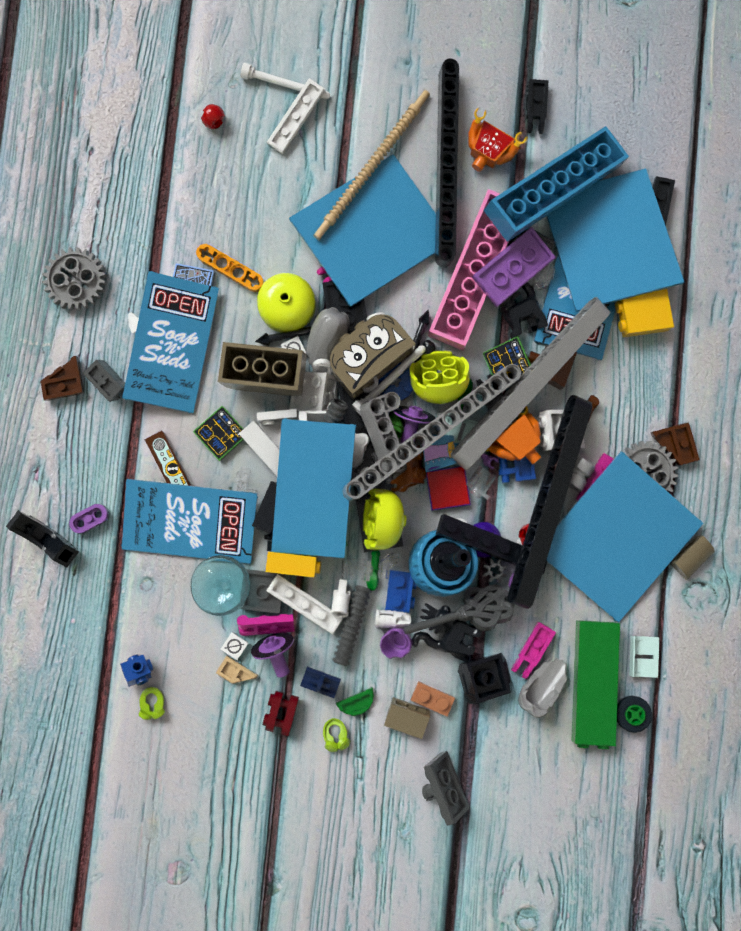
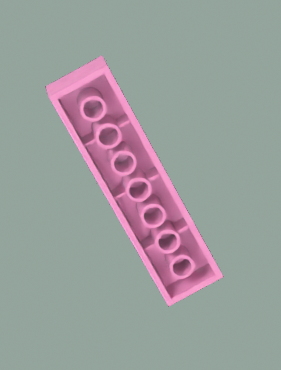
M490 189L486 193L428 333V337L463 351L487 296L472 276L501 253L509 243L483 211L493 198L500 195V193Z

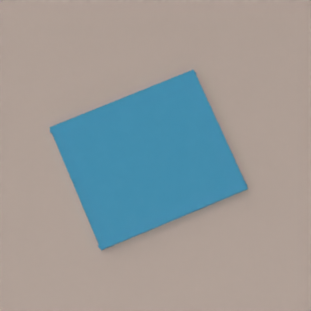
M394 154L381 161L378 168L374 169V173H371V177H368L365 185H361L362 189H358L359 193H355L356 196L352 198V202H349V206H345L346 210H342L343 214H339L336 223L328 228L320 240H317L313 235L324 222L326 214H330L329 210H333L332 207L336 206V201H339V197H343L342 193H346L345 190L349 189L348 186L352 184L355 178L289 217L290 222L350 307L435 254L436 213ZM442 234L444 240H450L448 235Z
M646 168L598 181L547 215L576 312L580 311L595 297L605 305L684 284V279Z
M620 451L557 525L546 561L613 617L615 621L620 622L704 523L634 463L624 452Z

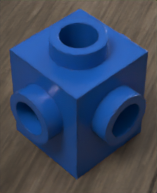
M138 654L133 655L126 662L120 664L128 687L135 684L137 686L143 685L149 681L148 679L152 678L150 671H153V666L150 659H145L144 654L140 656Z

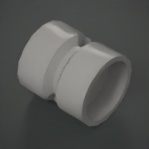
M578 456L569 487L582 492L587 484L585 478H590L596 469L595 466Z

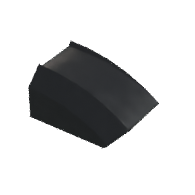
M502 653L459 664L458 673L464 697L469 704H478L512 692V681L508 665Z

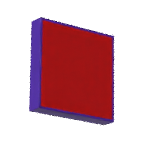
M461 466L426 472L431 511L471 505L466 471Z

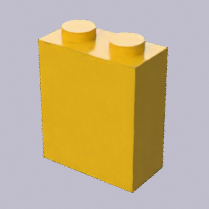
M667 289L615 302V311L619 314L620 320L618 328L622 332L623 338L667 332L674 327Z
M268 552L265 572L316 577V573L319 574L321 571V561H318V557Z

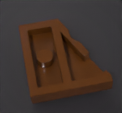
M77 356L71 357L69 362L62 367L59 366L51 375H47L40 381L45 401L84 394Z
M689 422L651 432V436L659 445L666 447V452H672L670 457L676 459L675 462L678 466L700 460Z

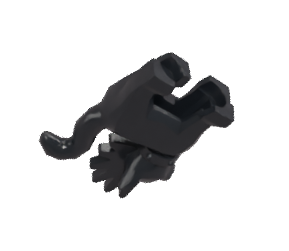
M528 282L522 286L527 294L525 300L516 304L514 299L521 292H515L498 306L501 308L500 312L503 313L505 321L511 327V339L517 336L520 337L522 334L520 324L522 321L527 320L529 324L527 328L528 333L537 331V327L540 329L548 326L546 317L536 299L534 288Z
M425 603L429 610L421 609L427 615L420 616V618L425 620L449 614L451 610L446 605L437 610ZM454 620L429 628L430 631L435 629V633H438L443 627L446 629L440 640H435L428 633L422 631L414 634L412 638V645L414 647L418 646L420 640H424L427 646L450 653L455 658L468 662L469 655H473L476 647L472 644L464 645L462 643L465 635L480 637L482 631L465 621Z

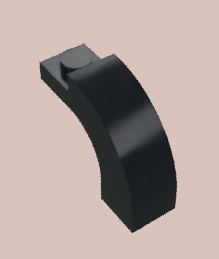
M19 510L6 525L10 531L29 540L42 549L53 561L66 568L79 553L68 540L35 517L28 516Z

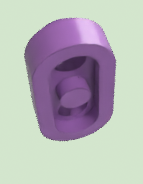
M94 504L73 515L69 521V526L75 533H85L108 519V509L104 505ZM100 510L102 516L97 518L96 512ZM80 520L84 521L83 527L78 525Z

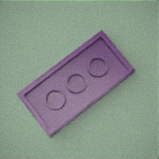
M531 227L476 272L472 278L495 307H498L556 257Z

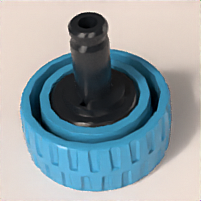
M436 530L420 537L412 546L409 554L408 563L411 577L415 584L429 595L446 597L458 594L466 590L476 577L478 570L476 550L436 534Z

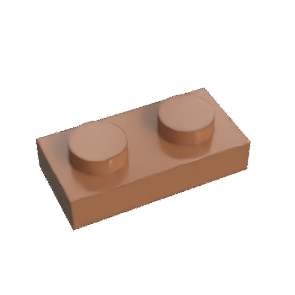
M418 681L410 700L448 716L455 697Z

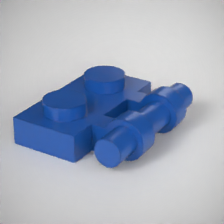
M526 457L519 461L514 460L513 468H508L506 459L499 458V476H501L502 483L510 482L509 474H515V482L536 479L535 466Z

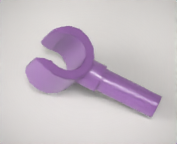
M484 453L481 455L483 464L491 469H494L490 465L492 460L497 463L499 462L497 458Z

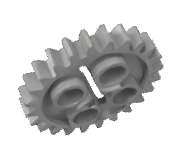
M69 247L68 253L62 249L61 256L55 253V260L48 259L51 266H44L48 273H42L47 278L42 283L47 286L44 291L50 293L48 298L54 299L53 302L56 305L60 304V307L63 309L68 305L70 311L75 306L80 311L81 305L88 309L89 302L95 305V297L101 299L98 293L105 292L101 285H107L106 281L102 280L107 275L102 272L105 270V267L100 265L101 261L99 258L95 259L96 256L93 253L89 255L87 249L82 252L79 247L74 252ZM77 262L74 269H69L72 263ZM61 269H65L72 276L78 278L83 284L88 286V289H84L65 273L61 272ZM87 274H92V278L88 281H85V276ZM65 277V281L58 285V280ZM80 289V293L77 296H73V291Z
M640 441L638 445L636 443L631 444L632 449L625 448V455L645 472L661 465V468L647 474L657 482L656 476L659 473L661 480L658 484L667 492H673L670 486L677 485L673 478L678 477V475L674 474L673 471L678 469V467L672 465L676 459H669L672 452L665 453V446L659 448V443L652 445V441H646V443ZM650 455L653 457L652 464L648 461Z

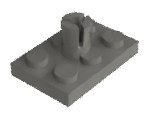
M445 751L439 753L424 766L425 776L430 784L422 787V794L426 801L437 800L441 816L445 820L446 825L449 826L455 824L470 807L449 754Z

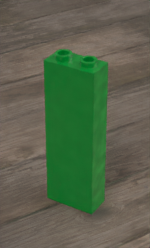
M576 620L571 741L577 744L579 748H589V745H597L599 749H609L610 746H616L620 623Z

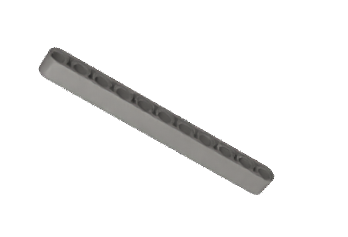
M597 297L591 299L525 370L520 378L453 449L450 456L464 470L469 469L609 316L610 311Z
M509 364L491 376L472 392L348 482L343 488L344 497L349 501L361 498L515 383L521 376L520 368L515 364ZM507 371L512 373V379L507 376ZM491 382H495L497 384V390H494L492 388ZM476 393L482 395V402L476 398ZM461 404L467 407V413L461 410ZM446 415L451 417L452 425L445 421ZM430 427H434L436 429V436L430 434ZM414 438L421 441V448H417L414 445ZM398 450L405 452V460L398 457ZM382 462L389 464V472L382 469ZM366 474H371L374 477L373 484L366 482ZM350 486H355L358 489L357 496L350 494Z

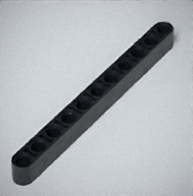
M448 58L443 62L438 78L435 262L440 267L449 266L456 256L459 64L452 58ZM445 87L450 88L452 91L446 90ZM445 105L450 106L451 109H447ZM444 124H449L452 128H447ZM444 142L450 143L451 146H446ZM443 160L449 161L451 165H446ZM443 179H448L451 184L445 183ZM442 197H447L450 202H445ZM442 216L449 217L450 221L443 220ZM442 234L448 235L450 240H444ZM441 253L448 254L449 259H444Z
M571 395L566 402L507 596L509 603L526 609L533 605L593 407L590 401L576 395Z

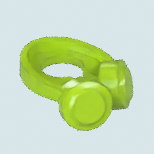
M156 687L146 688L141 693L139 699L141 709L138 715L145 720H150L151 718L158 719L165 713L163 709L164 696ZM150 693L157 696L153 712L150 710V705L146 702V696Z
M332 718L325 723L323 727V737L326 742L325 749L330 752L346 749L351 741L347 737V729L344 723L336 718ZM333 725L340 727L338 743H335L333 736L329 734V729Z

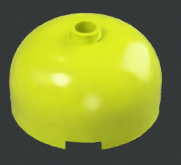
M279 273L267 279L261 286L257 296V308L262 320L269 328L280 333H286L301 329L310 323L315 314L316 300L310 284L305 279L292 273Z
M434 351L430 354L421 355L422 359L411 364L409 371L412 389L419 398L433 404L449 403L461 397L468 388L470 380L469 364L463 356L459 358L452 355L450 351Z
M373 488L369 491L370 499L365 500L363 531L367 535L364 544L366 549L386 550L393 547L399 541L403 528L406 526L407 518L404 515L403 504L394 492Z

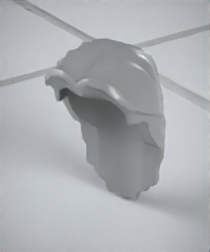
M331 307L321 311L315 318L305 350L311 366L317 359L324 358L330 361L333 348L339 343V339L348 332L350 320L346 313L339 312L338 309Z
M556 658L554 661L543 662L521 688L518 697L519 705L533 717L540 718L552 711L553 705L567 681L565 672L567 665L563 663V660Z

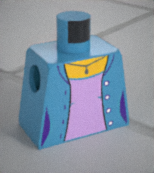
M453 435L442 436L423 451L426 472L457 463L450 456L453 449L459 444L454 443Z

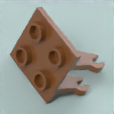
M423 451L406 463L407 470L390 482V484H397L396 488H391L392 491L406 492L409 487L425 484L426 471L422 465V460L424 459Z

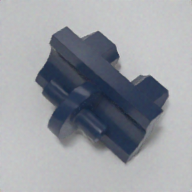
M307 666L300 686L335 698L341 678Z

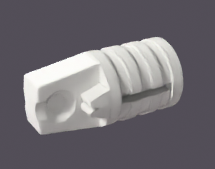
M340 579L338 590H333L330 614L334 617H348L351 591H346L347 580Z
M376 609V628H403L404 626L411 625L410 613Z

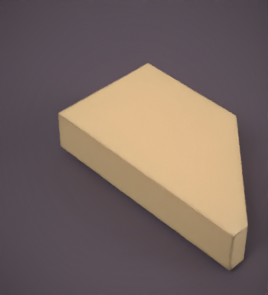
M228 655L216 671V674L232 684L255 679L258 674Z

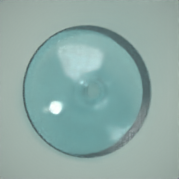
M216 555L205 559L196 567L191 578V594L195 603L200 609L211 615L224 616L234 613L243 606L249 595V575L245 567L238 560L230 556ZM222 582H226L227 587L225 589H223L221 586Z

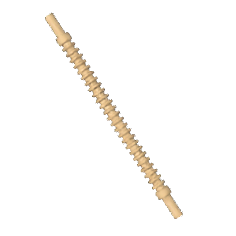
M424 90L415 103L410 104L408 110L405 111V114L396 123V127L394 126L393 131H390V135L386 136L387 139L383 140L384 143L380 144V147L377 148V151L368 160V164L364 165L365 168L361 169L362 172H358V176H355V180L348 186L349 189L345 190L346 193H342L343 197H339V201H336V206L332 207L333 210H329L330 214H326L324 222L313 235L317 240H320L328 228L336 223L339 214H343L342 210H346L345 206H349V202H352V198L356 196L355 193H359L358 189H362L361 185H365V181H368V177H371V173L375 171L374 169L378 168V165L381 164L380 160H384V156H387V152H390V148H393V144H396V140L400 138L399 136L403 135V132L406 131V128L409 127L415 116L420 113L421 106L430 96L428 91Z

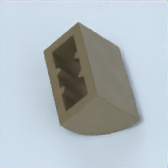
M703 535L696 536L670 564L685 580H688L715 550Z
M393 697L384 726L422 739L430 719V710Z

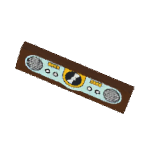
M160 431L144 439L166 483L191 486L164 432Z

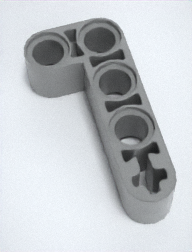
M395 392L381 395L364 402L360 406V414L378 460L400 445L388 412L399 408L401 403L399 395ZM398 450V457L405 460L403 451ZM382 462V469L389 472V464ZM406 464L393 474L403 472L407 467Z

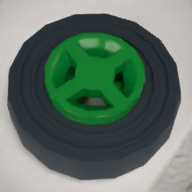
M628 696L617 704V722L626 731L633 733L641 732L651 723V707L641 697Z

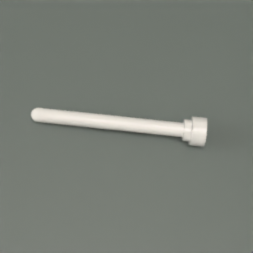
M244 62L242 65L240 78L246 80L257 78L297 91H301L304 87V84L255 70L252 64ZM325 91L321 98L329 99L331 95L328 91Z
M419 346L364 399L356 400L352 404L354 410L361 415V404L378 397L426 351L425 346Z

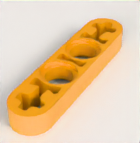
M202 244L197 248L196 255L202 263L252 292H259L264 283L260 274L208 244ZM208 250L209 254L212 257H214L213 262L212 259L208 256H204L203 258L201 252H206ZM219 259H226V267L219 268L217 261ZM237 268L244 270V274L240 278L233 276V272ZM247 276L254 281L258 279L259 285L252 287L251 281L246 279Z

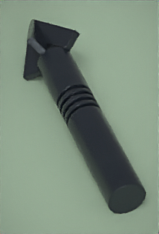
M429 309L418 320L420 323L413 339L416 343L414 351L419 347L426 326L430 323Z
M311 326L286 333L282 332L271 335L265 333L255 342L269 346L271 342L309 335Z

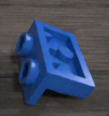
M390 570L385 610L410 613V609H414L415 597L411 596L412 589H416L417 585L412 579L410 572Z

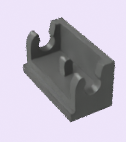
M95 360L83 374L109 402L119 400V395L124 391L125 382L105 360Z

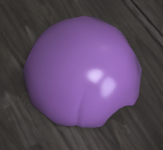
M392 628L382 636L379 646L381 652L387 658H403L411 651L412 639L410 634H404L403 629Z

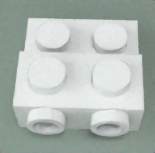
M564 410L539 412L537 417L541 427V443L539 445L543 447V451H552ZM584 438L580 449L585 448Z

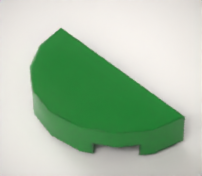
M371 687L338 701L336 705L340 711L348 715H361L369 710L373 703V688Z

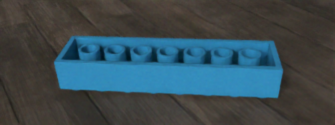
M605 126L493 198L483 211L508 242L618 169L629 156L607 126Z

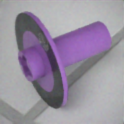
M399 406V408L393 410L397 416L406 419L400 444L418 431L419 423L428 424L435 419V416L417 406Z
M286 632L268 635L252 647L251 654L255 659H270L276 676L284 677L289 674L290 670L283 653L292 646L294 638L290 633Z

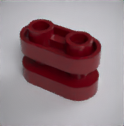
M275 691V694H270L268 706H271L270 712L265 714L262 725L266 726L265 730L274 732L275 727L282 728L281 735L289 737L299 697L291 695L290 700L283 699V692ZM280 707L287 708L284 720L277 719Z

